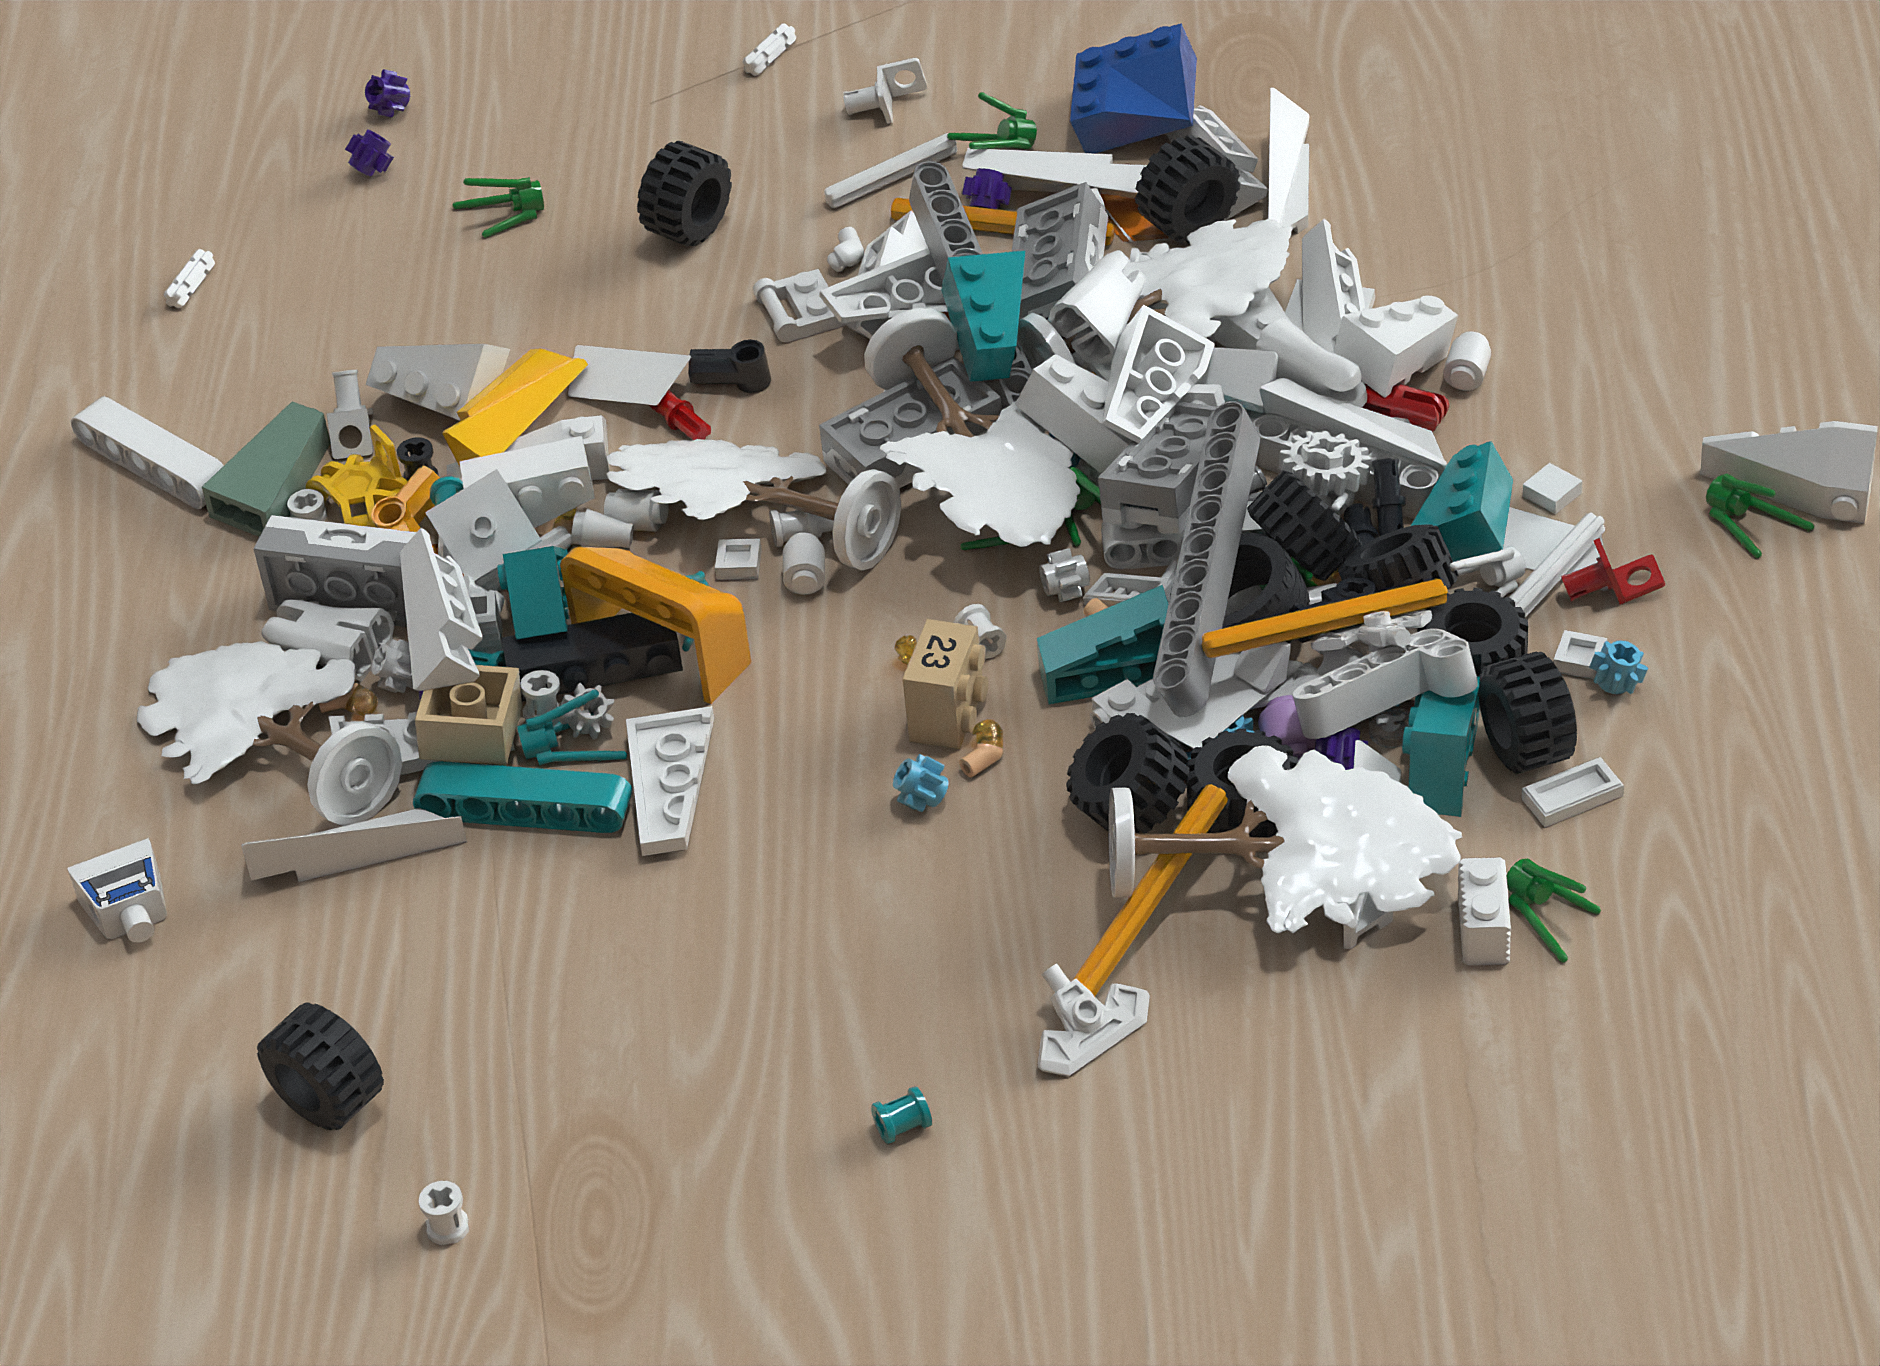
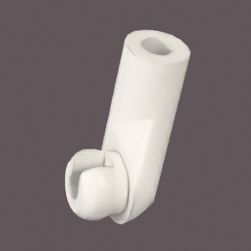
M845 227L838 233L840 244L827 257V262L836 272H842L846 266L852 267L858 264L864 257V248L856 230L852 227Z

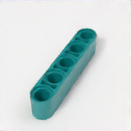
M437 761L427 764L424 768L413 798L414 809L421 808L444 818L461 816L462 823L613 833L618 831L623 825L633 789L625 778L610 773Z

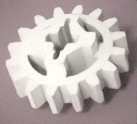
M1307 431L1306 438L1293 435L1292 442L1284 441L1282 450H1280L1278 469L1293 473L1312 491L1314 489L1320 490L1322 496L1335 493L1342 496L1346 488L1356 492L1358 491L1359 484H1367L1372 457L1368 456L1369 449L1367 447H1359V440L1349 441L1345 438V434L1341 433L1336 437H1332L1328 431L1316 433Z

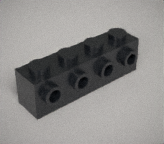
M634 613L570 624L565 632L516 639L515 635L501 638L506 667L519 668L520 682L530 672L539 670L550 671L559 678L560 689L556 695L574 692L579 683L585 689L595 688L598 685L605 686L683 671L677 632ZM521 692V698L523 702L526 701V697Z

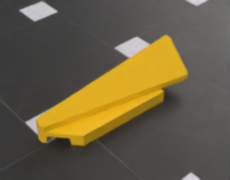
M542 348L530 349L456 412L461 420L460 422L442 432L459 467L460 461L504 452L588 366V363L581 358H569Z

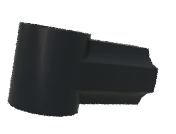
M748 339L740 341L732 346L731 349L690 350L689 355L691 358L688 361V375L691 383L736 384L739 390L743 392L755 393L764 390L771 382V373L765 348L757 340Z

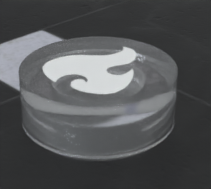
M1393 706L1370 717L1369 736L1371 740L1377 745L1386 748L1403 746L1404 729L1408 727L1410 712L1402 707Z

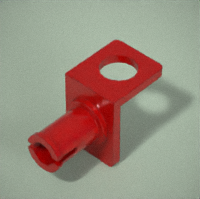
M1600 538L1593 540L1600 556L1596 558L1597 563L1561 576L1571 602L1608 586L1609 590L1614 589L1621 605L1665 586L1664 578L1654 555L1650 554L1612 569ZM1647 570L1651 573L1649 580L1641 585H1631L1628 583L1629 577L1636 571Z

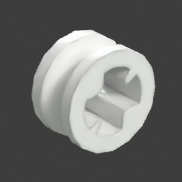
M313 489L300 490L288 499L287 506L291 518L325 521L327 509L324 505V497L319 491Z

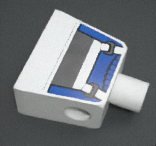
M149 838L67 868L80 905L107 939H114L127 934L132 942L146 941L154 933L153 924L164 920L167 916L160 872Z

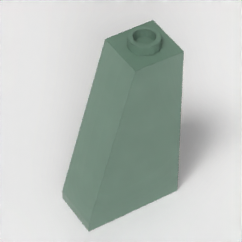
M293 401L285 407L202 486L209 517L258 537L261 536L271 515L290 517V511L287 506L288 499L295 492L306 488L307 481L312 478L331 444L324 413Z

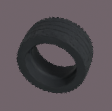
M1256 533L1241 534L1228 599L1237 592L1249 587L1265 584L1267 586L1246 607L1224 616L1222 629L1288 614L1289 609L1299 603L1304 606L1310 605L1309 593L1301 574L1289 554L1274 539Z

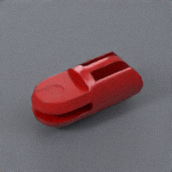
M1365 384L1367 402L1361 408L1391 418L1408 419L1410 424L1433 432L1446 416L1450 406L1449 400L1441 394L1400 384L1399 386L1394 385L1391 394L1384 398Z

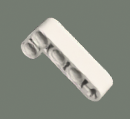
M1426 629L1412 634L1410 643L1405 647L1396 645L1383 647L1297 687L1293 691V699L1303 735L1306 738L1319 739L1342 731L1428 690L1443 697L1463 696L1478 687V680L1469 644L1466 640L1441 629Z

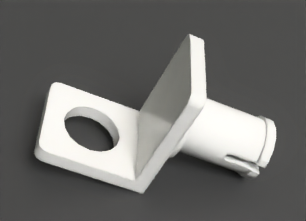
M918 58L877 66V82H875V86L843 92L846 111L848 115H852L853 113L880 107L886 123H893L892 97L926 90L927 82ZM902 70H909L916 76L912 83L906 85L899 84L894 77Z
M357 369L332 372L337 408L334 409V413H327L332 456L335 459L348 458L351 454L365 456L373 453L368 415L373 414V408L366 409L365 405H361ZM348 425L358 427L362 434L360 445L353 449L344 447L339 440L341 429Z

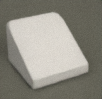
M1285 641L1242 651L1235 664L1234 674L1261 691L1271 690L1286 681L1291 644Z

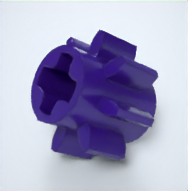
M386 69L382 70L381 77L372 75L365 87V97L369 102L368 108L378 111V115L393 117L394 110L403 112L410 100V89L406 84L407 78L397 76V72Z
M366 130L363 136L353 134L345 148L346 151L352 154L348 163L356 170L371 177L376 170L380 173L382 171L386 172L394 156L387 153L391 143L371 130Z
M978 168L973 178L965 177L962 195L970 200L969 206L998 209L1001 204L1009 205L1012 187L1008 186L1007 182H1003L1005 175L1002 172Z
M1348 727L1326 738L1316 739L1314 750L1326 756L1331 762L1342 764L1345 770L1353 769L1355 741L1360 740L1361 732L1358 729ZM1360 740L1368 745V741Z

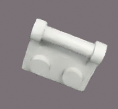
M819 269L801 272L795 276L778 281L763 278L758 280L753 286V293L757 301L765 305L774 322L773 330L781 342H791L845 326L844 323L839 322L819 297L820 290L828 288ZM788 299L798 319L794 320L792 317H788L780 300Z

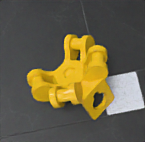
M374 424L369 427L375 456L372 457L370 462H364L360 454L349 455L345 465L335 461L327 462L321 469V476H313L305 485L306 489L319 491L324 497V503L331 497L342 509L344 524L377 528L371 517L373 507L381 499L395 496L407 483V480L401 477L393 442ZM366 502L368 514L352 517L350 505Z

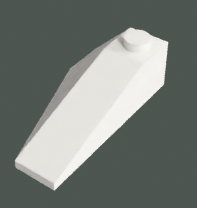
M928 248L820 290L819 297L840 323L892 318L899 313L914 308H933L940 312H948L941 291L942 280Z
M1143 305L1120 335L1111 364L1102 424L1139 444L1204 375L1215 343Z
M602 415L558 421L518 437L504 451L507 452L582 436L591 480L609 479L608 475H606L610 471L606 458L609 455L606 419ZM455 462L447 465V477H456L462 481L461 468L458 463Z
M1831 421L1820 423L1818 429L1797 431L1795 426L1782 427L1780 433L1759 436L1755 432L1750 431L1704 437L1700 474L1715 479L1727 473L1739 480L1775 490L1776 494L1772 498L1759 495L1820 518L1865 524L1872 486L1878 426Z

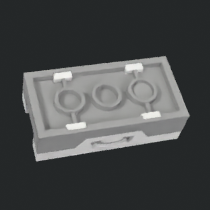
M1087 182L1018 208L1011 252L1026 250L1019 320L1031 313L1043 316L1045 319L1048 318L1050 310L1082 280L1104 255L1108 214Z
M954 356L932 367L946 390L961 408L971 414L1000 415L1002 411L1001 397L983 381L970 382L965 366ZM914 376L820 424L824 462L848 485L861 472L875 469L894 477L898 487L901 488L913 482L914 474L924 471L905 462L898 465L896 462L887 459V454L880 450V446L888 441L897 442L906 437L912 438L926 432L930 434L937 433V423L942 420V414L918 378ZM964 422L969 431L975 436H981L988 432V429L972 422ZM947 427V432L950 435L955 434L952 428Z
M1178 401L1139 444L1132 441L1098 477L1103 522L1118 524L1127 529L1138 528L1143 524L1156 525L1158 531L1162 534H1180L1183 531L1187 522L1208 420L1211 413L1218 406Z
M271 515L254 547L269 610L277 611L278 607L285 600H301L337 608H382L389 612L394 626L407 627L400 552L417 532Z

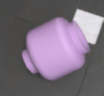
M1280 696L1267 703L1266 708L1261 712L1258 719L1260 731H1264L1267 737L1275 735L1282 739V745H1289L1293 749V756L1297 757L1299 762L1304 753L1315 749L1316 739L1306 738L1303 735L1293 696Z

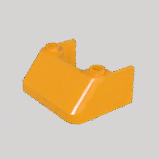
M575 547L561 560L560 568L571 624L615 616L621 609H625L694 639L704 702L712 704L751 664L743 607L740 601L732 594L721 592L638 557L630 551L618 548Z

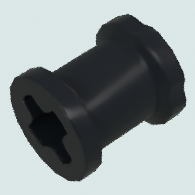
M415 437L403 441L396 450L398 460L404 465L403 478L407 481L423 465L433 470L439 476L437 468L432 465L431 458L434 452L432 443L429 440Z

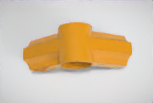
M424 465L422 468H419L395 496L383 498L375 504L371 512L375 526L377 528L417 532L421 528L418 524L426 516L425 512L435 506L430 499V488L440 477ZM432 545L434 553L438 555L437 551Z

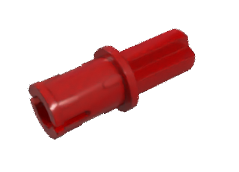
M669 389L658 405H649L650 408L665 418L666 424L671 429H680L693 440H705L706 436L711 434V426L694 413L693 405L689 401L677 398Z

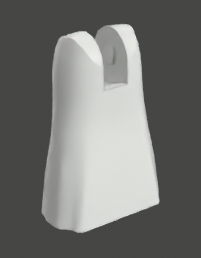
M1120 250L1102 257L1084 278L1072 287L1050 310L1048 321L1061 336L1067 339L1078 333L1071 342L1072 348L1087 363L1103 364L1113 359L1120 335L1126 328L1130 314L1144 287L1145 276L1140 270L1132 272L1127 277L1121 272L1129 258Z
M1286 318L1275 320L1262 330L1255 347L1256 350L1277 353L1276 378L1289 379L1318 395L1322 394L1358 407H1363L1367 402V391L1365 384L1361 381L1362 375L1358 365L1340 355L1321 348Z
M285 600L276 611L277 617L269 618L262 629V637L272 645H280L283 650L315 649L319 651L321 657L318 664L324 667L331 659L351 660L355 664V680L362 682L371 671L372 660L377 649L383 644L390 646L393 639L394 624L389 612L382 608H337L301 600Z

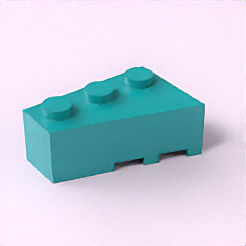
M1026 250L947 258L941 291L952 326L957 332V342L970 382L1010 377L1017 345Z
M1492 441L1478 446L1475 444L1468 445L1452 456L1411 526H1437L1453 562L1503 550L1513 478Z
M549 546L503 554L504 564L497 565L501 589H506L509 592L516 639L567 631L566 619H569L570 615L569 609H564L568 607L560 568L561 560L568 554L566 549Z
M1163 585L1036 638L1039 671L1048 705L1094 697L1127 679L1135 687L1153 679L1169 605Z
M1477 677L1478 687L1468 694L1458 697H1443L1428 690L1415 696L1414 707L1410 709L1409 724L1404 729L1402 746L1403 754H1410L1408 788L1413 794L1422 796L1423 803L1433 809L1438 815L1462 816L1464 786H1467L1469 771H1465L1468 757L1473 755L1480 716V677Z

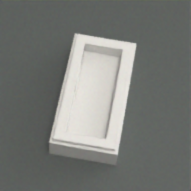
M1601 757L1522 788V800L1544 828L1624 795L1623 783Z

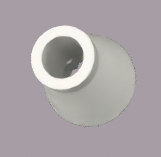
M588 508L586 512L576 511L572 526L571 543L581 545V547L630 548L634 524L622 522Z

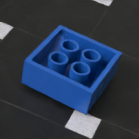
M1182 23L1170 27L1162 26L1153 32L1135 37H1124L1118 42L1101 47H1090L1076 54L1070 123L1085 153L1095 154L1193 126L1197 57Z

